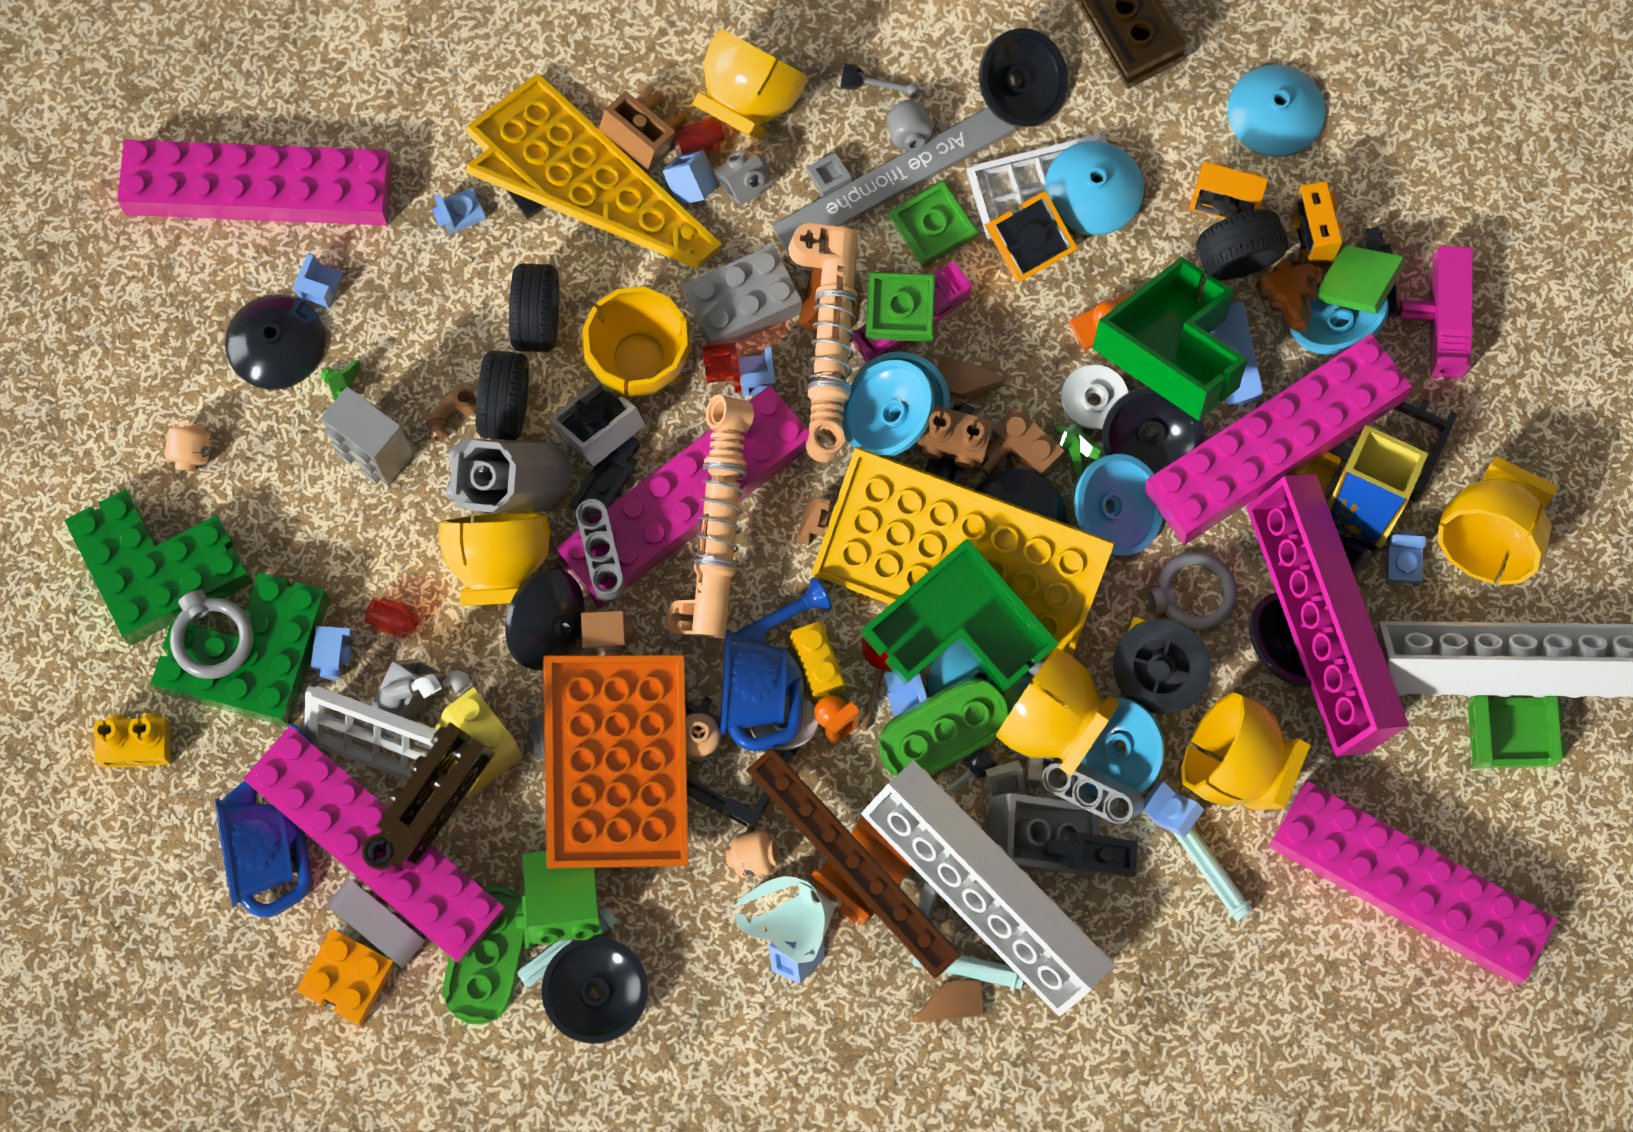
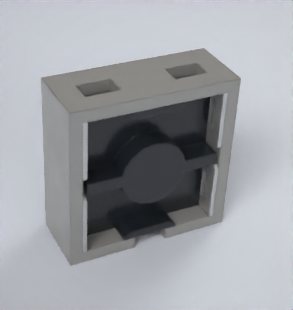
M599 380L549 418L557 435L593 467L646 426L633 404L623 396L618 397L615 391L604 387Z

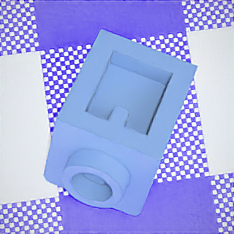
M473 187L445 199H442L441 194L434 196L437 206L432 208L439 227L446 225L449 234L486 220Z
M1399 531L1391 536L1387 542L1386 582L1422 583L1423 548L1426 545L1427 537L1417 536V532Z
M1160 780L1157 781L1145 798L1143 810L1156 825L1182 837H1186L1204 811L1198 802L1173 792L1165 782Z

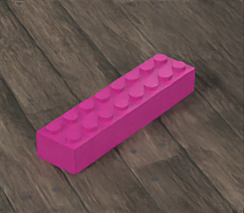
M124 140L117 202L125 215L387 226L393 164L388 150Z
M1371 333L1146 480L1145 493L1182 544L1186 545L1255 500L1282 477L1293 475L1362 430L1365 425L1371 424L1408 399L1412 386Z
M771 385L749 400L754 409V418L750 429L745 434H741L745 437L744 442L740 443L744 445V450L739 452L743 453V459L747 463L746 477L736 481L740 483V488L744 491V495L739 498V502L806 452V441L809 435L808 429ZM708 431L607 508L625 589L702 531L703 520L698 518V516L703 515L704 501H701L700 498L705 497L706 483L702 482V479H712L711 474L703 470L704 459L709 455V451L714 450L710 447V442L715 441L711 439V433H715L714 431ZM597 515L587 524L598 523L601 520L602 515ZM578 530L556 546L555 549L558 558L600 609L608 602L600 600L595 594L580 530ZM604 544L597 545L591 553L594 556L602 557L609 552L610 548ZM606 577L600 581L599 586L605 590L612 589L618 580L613 577Z
M1317 475L1284 476L1247 505L1246 509L1307 678L1311 680V689L1335 756L1368 753L1407 728L1409 723Z
M291 725L243 778L248 785L459 965L506 912L504 906L432 845H430L413 870L405 868L400 873L388 874L369 867L363 860L362 847L368 837L381 832V829L376 825L388 808Z
M1307 780L1298 789L1268 845L1269 848L1516 986L1527 980L1557 921L1555 917Z

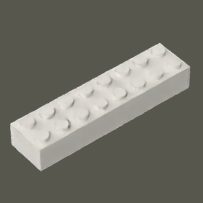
M1379 621L1377 639L1398 696L1407 694L1441 696L1442 694L1468 697L1476 695H1497L1500 697L1512 695H1531L1534 697L1567 696L1571 698L1581 696H1601L1604 698H1614L1616 696L1633 697V624Z
M914 760L861 813L1059 1017L1088 994L1115 965L1106 956L1105 952L1081 931L1079 925L1071 921L1056 905L1055 901L1046 895L1031 880L1030 876L1009 858L1004 849L996 844L981 829L980 825L956 804L953 797L947 794L931 778L930 774Z

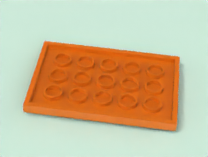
M684 655L544 656L546 869L688 866Z

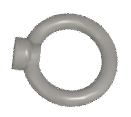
M1188 552L1176 556L1163 567L1157 580V587L1148 589L1147 597L1151 611L1155 616L1165 613L1171 620L1182 623L1192 630H1206L1220 625L1231 615L1237 602V585L1232 572L1221 560L1202 552ZM1202 566L1213 571L1220 579L1224 589V597L1220 607L1212 614L1201 617L1191 616L1176 606L1175 595L1170 585L1174 575L1184 567Z
M202 589L184 595L178 601L182 612L174 621L170 634L171 651L176 662L186 672L199 678L215 679L233 673L246 661L252 649L253 628L249 617L243 609L229 600L207 598ZM211 611L222 612L231 617L238 627L240 637L237 649L230 658L216 665L198 663L186 651L184 645L185 631L191 621L201 619Z

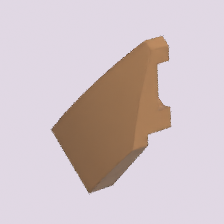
M943 356L938 368L945 378L950 395L961 398L969 396L972 401L979 399V394L994 386L1000 388L1006 382L1003 376L989 370Z
M818 498L806 505L796 542L809 545L812 533L824 535L831 509V500Z
M980 980L942 984L940 988L935 989L930 994L926 1004L914 1015L913 1023L984 1016Z

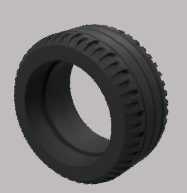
M1268 209L1250 210L1225 218L1204 230L1196 242V249L1208 277L1211 275L1218 281L1241 278L1265 269L1280 260L1286 254L1289 247L1280 217L1276 212Z
M518 264L513 270L510 286L509 336L511 346L521 352H550L556 345L558 332V271L550 264Z
M492 350L484 355L480 369L476 401V431L482 438L517 440L521 436L526 414L529 385V361L524 354Z

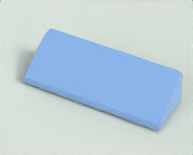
M1235 302L1230 304L1227 319L1211 331L1214 337L1248 359L1240 388L1226 398L1227 407L1260 402L1263 396L1244 302Z

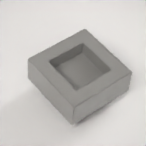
M836 152L807 166V174L822 197L852 182L851 175Z
M1019 760L985 769L991 796L1008 793L1027 795L1023 770Z

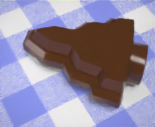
M1283 261L1275 266L1273 272L1263 275L1260 281L1256 283L1261 300L1269 301L1272 310L1282 312L1285 323L1296 332L1309 328L1313 317L1311 305L1318 299L1317 289L1321 282H1323L1321 267L1314 266L1312 263L1299 265L1295 261Z

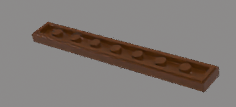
M773 747L746 769V772L934 980L961 957L956 948Z

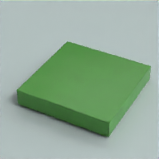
M944 180L888 212L890 220L922 268L979 236L978 230Z
M1343 245L1322 280L1323 282H1321L1317 289V301L1377 314L1406 265L1404 256Z
M868 272L866 339L933 342L936 274Z

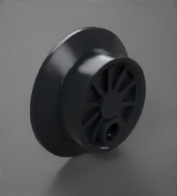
M1153 619L1137 624L1121 638L1113 657V673L1116 684L1126 698L1141 704L1151 713L1171 714L1192 706L1205 692L1211 675V660L1204 642L1192 629L1173 620Z

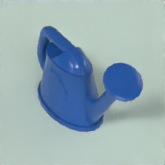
M815 577L810 579L808 590L799 599L739 629L735 633H731V630L726 629L720 735L729 732L735 743L745 750L753 752L764 751L771 747L774 748L795 739L801 731L805 678L802 667L797 658L787 648L782 647L781 649L765 644L764 640L773 628L806 609L820 608L824 611L832 609L828 592ZM790 693L789 723L785 729L758 738L750 737L744 732V728L778 722V724L784 723L785 698Z
M292 723L288 725V727L291 725L296 731H298L302 736H304L309 742L313 744L310 738L297 725ZM243 781L223 800L214 798L231 905L233 908L238 906V903H241L249 913L255 916L273 917L300 902L308 895L312 886V873L305 832L273 805L256 803L257 791ZM292 845L298 875L297 886L269 904L258 902L253 896L286 881H293L289 853Z

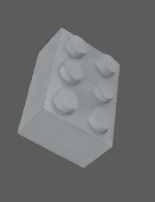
M774 244L683 284L684 298L712 354L800 315L802 300Z
M349 387L342 391L321 417L326 427L324 433L332 439L330 444L337 449L335 453L349 465L355 461L363 469L361 473L374 484H378L381 481L389 487L414 456L401 426Z

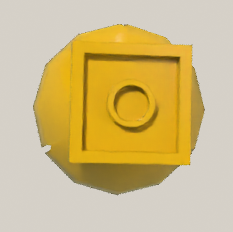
M720 28L711 40L703 62L707 91L704 94L697 93L692 105L743 133L762 141L768 131L764 127L765 122L792 108L803 93L809 76Z
M645 286L617 289L596 302V307H592L582 330L584 361L603 386L615 391L618 397L623 396L628 400L638 396L655 395L668 385L683 380L681 370L691 351L689 324L671 298Z
M1495 455L1480 481L1467 485L1456 493L1442 511L1437 542L1449 562L1470 577L1491 584L1497 582L1509 554L1504 572L1498 583L1499 585L1523 583L1536 574L1546 560L1552 524L1545 512V508L1553 498L1558 486Z
M523 512L472 515L473 523H471V516L439 521L438 540L443 561L464 584V588L460 592L461 606L511 603L520 585L539 570L548 555L550 528L547 515L543 513Z
M1056 647L1033 678V684L1028 685L1002 724L996 737L1009 748L1030 758H1060L1062 760L1060 769L1071 776L1121 702L1110 694L1106 699L1100 698L1090 671L1073 655Z
M1232 692L1216 701L1203 716L1189 741L1224 760L1219 761L1187 745L1181 766L1182 784L1204 800L1225 807L1241 804L1252 810L1285 809L1311 745L1301 739L1286 740L1273 713L1259 702Z

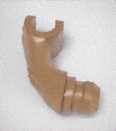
M458 389L452 396L442 401L429 415L426 426L430 430L429 436L432 440L442 441L445 439L448 419L453 414L462 412L464 415L471 416L475 413L476 405L472 402H467L475 398V394L470 389Z

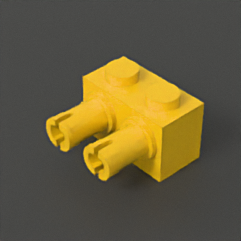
M159 713L141 714V719H127L126 715L116 714L106 716V720L95 721L93 727L95 762L102 768L171 765L172 724L165 717L162 718V715Z

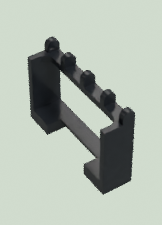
M1424 398L1419 408L1407 402H1403L1394 408L1440 431L1422 475L1417 479L1409 498L1416 503L1424 492L1458 413L1451 411L1447 420L1429 413L1426 409L1430 401ZM1340 443L1328 452L1347 462L1353 448Z
M706 696L700 707L685 699L686 710L692 713L709 715L720 727L721 718L707 711L712 703V699ZM744 731V732H745L747 735H749L750 737H754V736L751 735L750 733ZM800 746L786 750V752L782 750H776V752L790 766ZM687 777V795L753 831L771 801V798L763 792L753 810L730 797L727 799Z

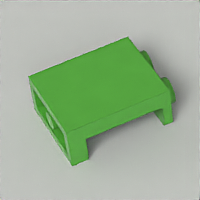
M1476 695L1467 701L1472 769L1556 767L1563 761V757H1566L1567 743L1565 737H1561L1560 723H1563L1564 709L1562 703H1558L1557 696L1488 698V695Z
M546 851L523 853L527 928L531 943L550 945L561 940H587L593 936L601 935L595 876L597 875L596 868L546 869Z

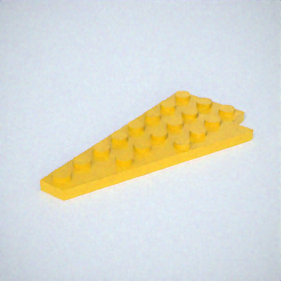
M539 73L535 74L466 127V134L485 150L467 164L466 172L474 177L696 269L721 250L722 243Z

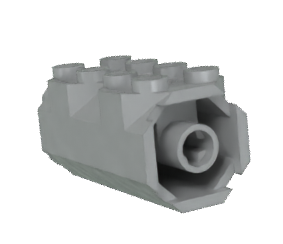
M463 438L460 445H453L450 449L451 480L448 482L446 493L449 500L456 502L457 508L484 512L550 511L554 506L565 500L566 496L570 493L572 464L569 462L567 454L561 451L555 443Z

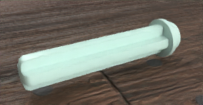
M1192 827L1186 837L1174 833L1230 913L1227 916L1229 918L1233 917L1238 922L1253 911V908L1250 906L1252 901H1246L1195 828Z
M607 905L601 909L598 906L602 934L609 928L613 931L615 929L613 925L619 921ZM576 939L557 941L518 971V975L527 987H532L540 981L554 955Z
M961 955L944 972L1011 987L1010 991H1014V988L1021 989L1023 979L1009 965ZM913 956V965L915 967L923 968V966Z

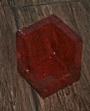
M736 342L702 346L707 383L733 380L735 393H741Z

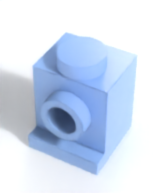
M316 626L311 667L316 673H320V678L340 680L341 675L344 674V666H350L352 647L347 645V642L354 643L355 635L350 628Z

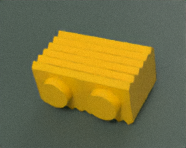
M818 621L793 630L788 646L791 647L790 652L794 653L802 667L805 677L804 684H806L805 689L809 691L810 701L817 703L825 696H836L843 693L846 682L822 622Z

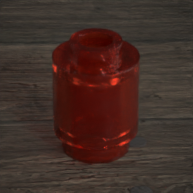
M712 117L683 124V128L675 130L682 155L704 150L706 153L721 149L719 142L725 141L721 122L714 123Z
M384 596L381 599L374 597L368 606L365 622L371 624L375 630L405 639L408 633L414 634L419 622V615L415 614L414 606Z

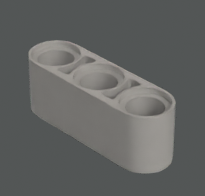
M587 499L578 506L576 518L592 585L596 596L600 600L614 602L623 595L625 583L607 509L601 501ZM596 512L602 515L601 520L596 524H587L584 521L589 513ZM604 544L610 548L609 552L602 557L594 556L591 553L597 545ZM606 577H613L618 580L614 588L607 590L599 586L600 581Z
M1062 760L1050 764L1043 771L1042 782L1046 790L1112 823H1126L1138 817L1144 810V798L1139 791L1082 763L1078 765L1071 776L1067 774L1066 784H1063L1058 778V770L1062 765ZM1089 783H1092L1098 789L1097 799L1089 794ZM1120 798L1125 799L1129 804L1128 814L1120 809Z
M350 878L345 881L326 904L328 908L339 915L346 923L402 969L426 942Z

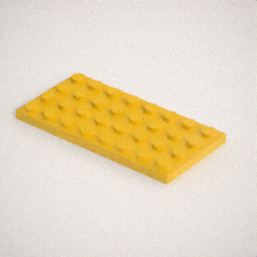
M857 446L853 452L811 575L887 604H892L962 542L968 539L1057 640L1059 645L1056 647L1073 655L1115 542L888 457L879 456ZM1052 651L1044 657L1045 660H1047Z

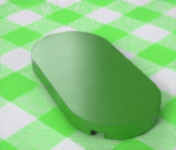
M981 678L961 680L893 717L884 726L879 737L878 750L880 758L886 769L895 776L913 760L921 768L925 769L930 776H933L973 754L981 747L984 748L998 739L996 734L1009 715L1008 702L1002 691L988 680Z
M487 885L482 887V889L504 906L506 912L460 965L449 956L444 977L443 997L448 1009L459 1020L471 1025L490 1023L497 1020L508 1010L514 996L518 971L524 951V929H518L516 923V916L523 914V902L514 890L502 885Z

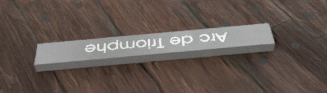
M987 108L929 139L922 148L905 152L772 225V229L789 255L788 247L795 230L800 225L814 223L842 227L1015 133V127L997 118Z

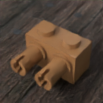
M648 86L637 98L625 90L605 108L599 130L647 172L669 152L675 132L682 125H685L688 120L687 115L683 111L677 116L675 115L680 110L677 106H673L661 119L651 112L663 101L662 94L658 90L651 95L655 91L653 86Z
M934 405L933 413L929 418V425L917 441L916 450L922 451L921 454L930 459L940 460L941 457L955 460L954 464L963 468L973 469L974 466L981 467L994 421Z
M1015 405L992 428V438L994 441L986 448L981 467L983 468L982 472L989 475L1007 455H1010L1018 463L1013 469L1030 470L1046 478L1064 461V450Z
M623 611L581 613L582 645L587 652H597L598 656H621L624 650H628V642L634 641L633 621H631V618L627 619V615Z

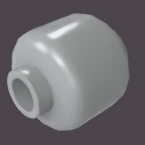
M913 100L900 101L892 107V110L887 115L886 123L894 145L901 149L918 150L932 136L933 128L926 107L921 103L914 102Z

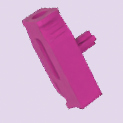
M1439 246L1437 252L1432 254L1433 272L1430 285V301L1401 300L1399 316L1400 320L1430 321L1431 377L1464 378L1471 367L1473 248Z
M953 261L933 273L936 274L934 325L971 298L972 285ZM866 323L858 330L852 331L855 334V339L852 343L867 362L882 354L896 352L910 342L866 339Z

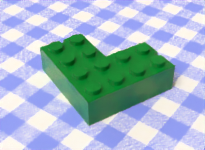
M1181 256L1099 319L1092 349L1200 421L1217 407L1218 401L1223 402L1240 388L1248 359L1210 334L1211 331L1227 319L1234 290L1210 275L1206 278L1200 302H1198L1205 271Z
M124 489L98 502L101 509L96 511L90 506L64 520L121 636L130 646L170 626L171 620H176L177 616L182 612L178 601L184 595L202 589L207 598L223 599L254 583L240 555L237 553V549L228 531L217 515L157 545L134 498L127 489Z
M968 539L934 566L862 628L860 632L879 656L886 652L889 657L885 663L904 685L908 684L958 641L1002 692L1006 691L1030 670L1029 666L1032 668L1059 645L1057 640Z
M258 572L245 612L253 628V645L246 661L236 671L221 678L205 679L189 674L179 666L171 651L170 634L175 621L172 619L162 647L167 656H159L150 685L161 694L288 727L291 723L312 658L316 626H322L330 598L324 589L294 582L292 586L287 579ZM189 624L184 635V645L190 657L198 663L216 665L226 661L233 655L239 644L240 635L238 633V636Z

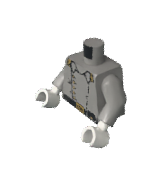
M419 659L392 661L371 706L418 722L434 695L447 692V687L451 685L455 693L459 694L472 688L473 684L468 674L462 671H454L445 678V675ZM381 727L382 735L394 738L396 732Z

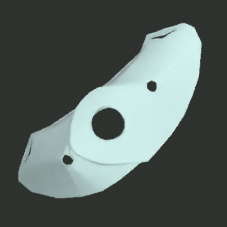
M790 876L774 878L762 883L736 903L734 907L777 890L798 885L800 890L799 896L762 915H753L751 923H748L746 915L733 913L741 931L754 938L772 941L779 952L788 956L796 963L810 962L815 959L835 910L834 904L808 880L804 881ZM812 891L816 892L820 902L814 899ZM767 926L766 929H767L768 931H767V932H764L763 929H757V928H761V927ZM786 942H797L795 949L792 948V945L786 944ZM814 949V952H815L814 955H812L811 953L805 955L806 953H808V952H810L811 950Z

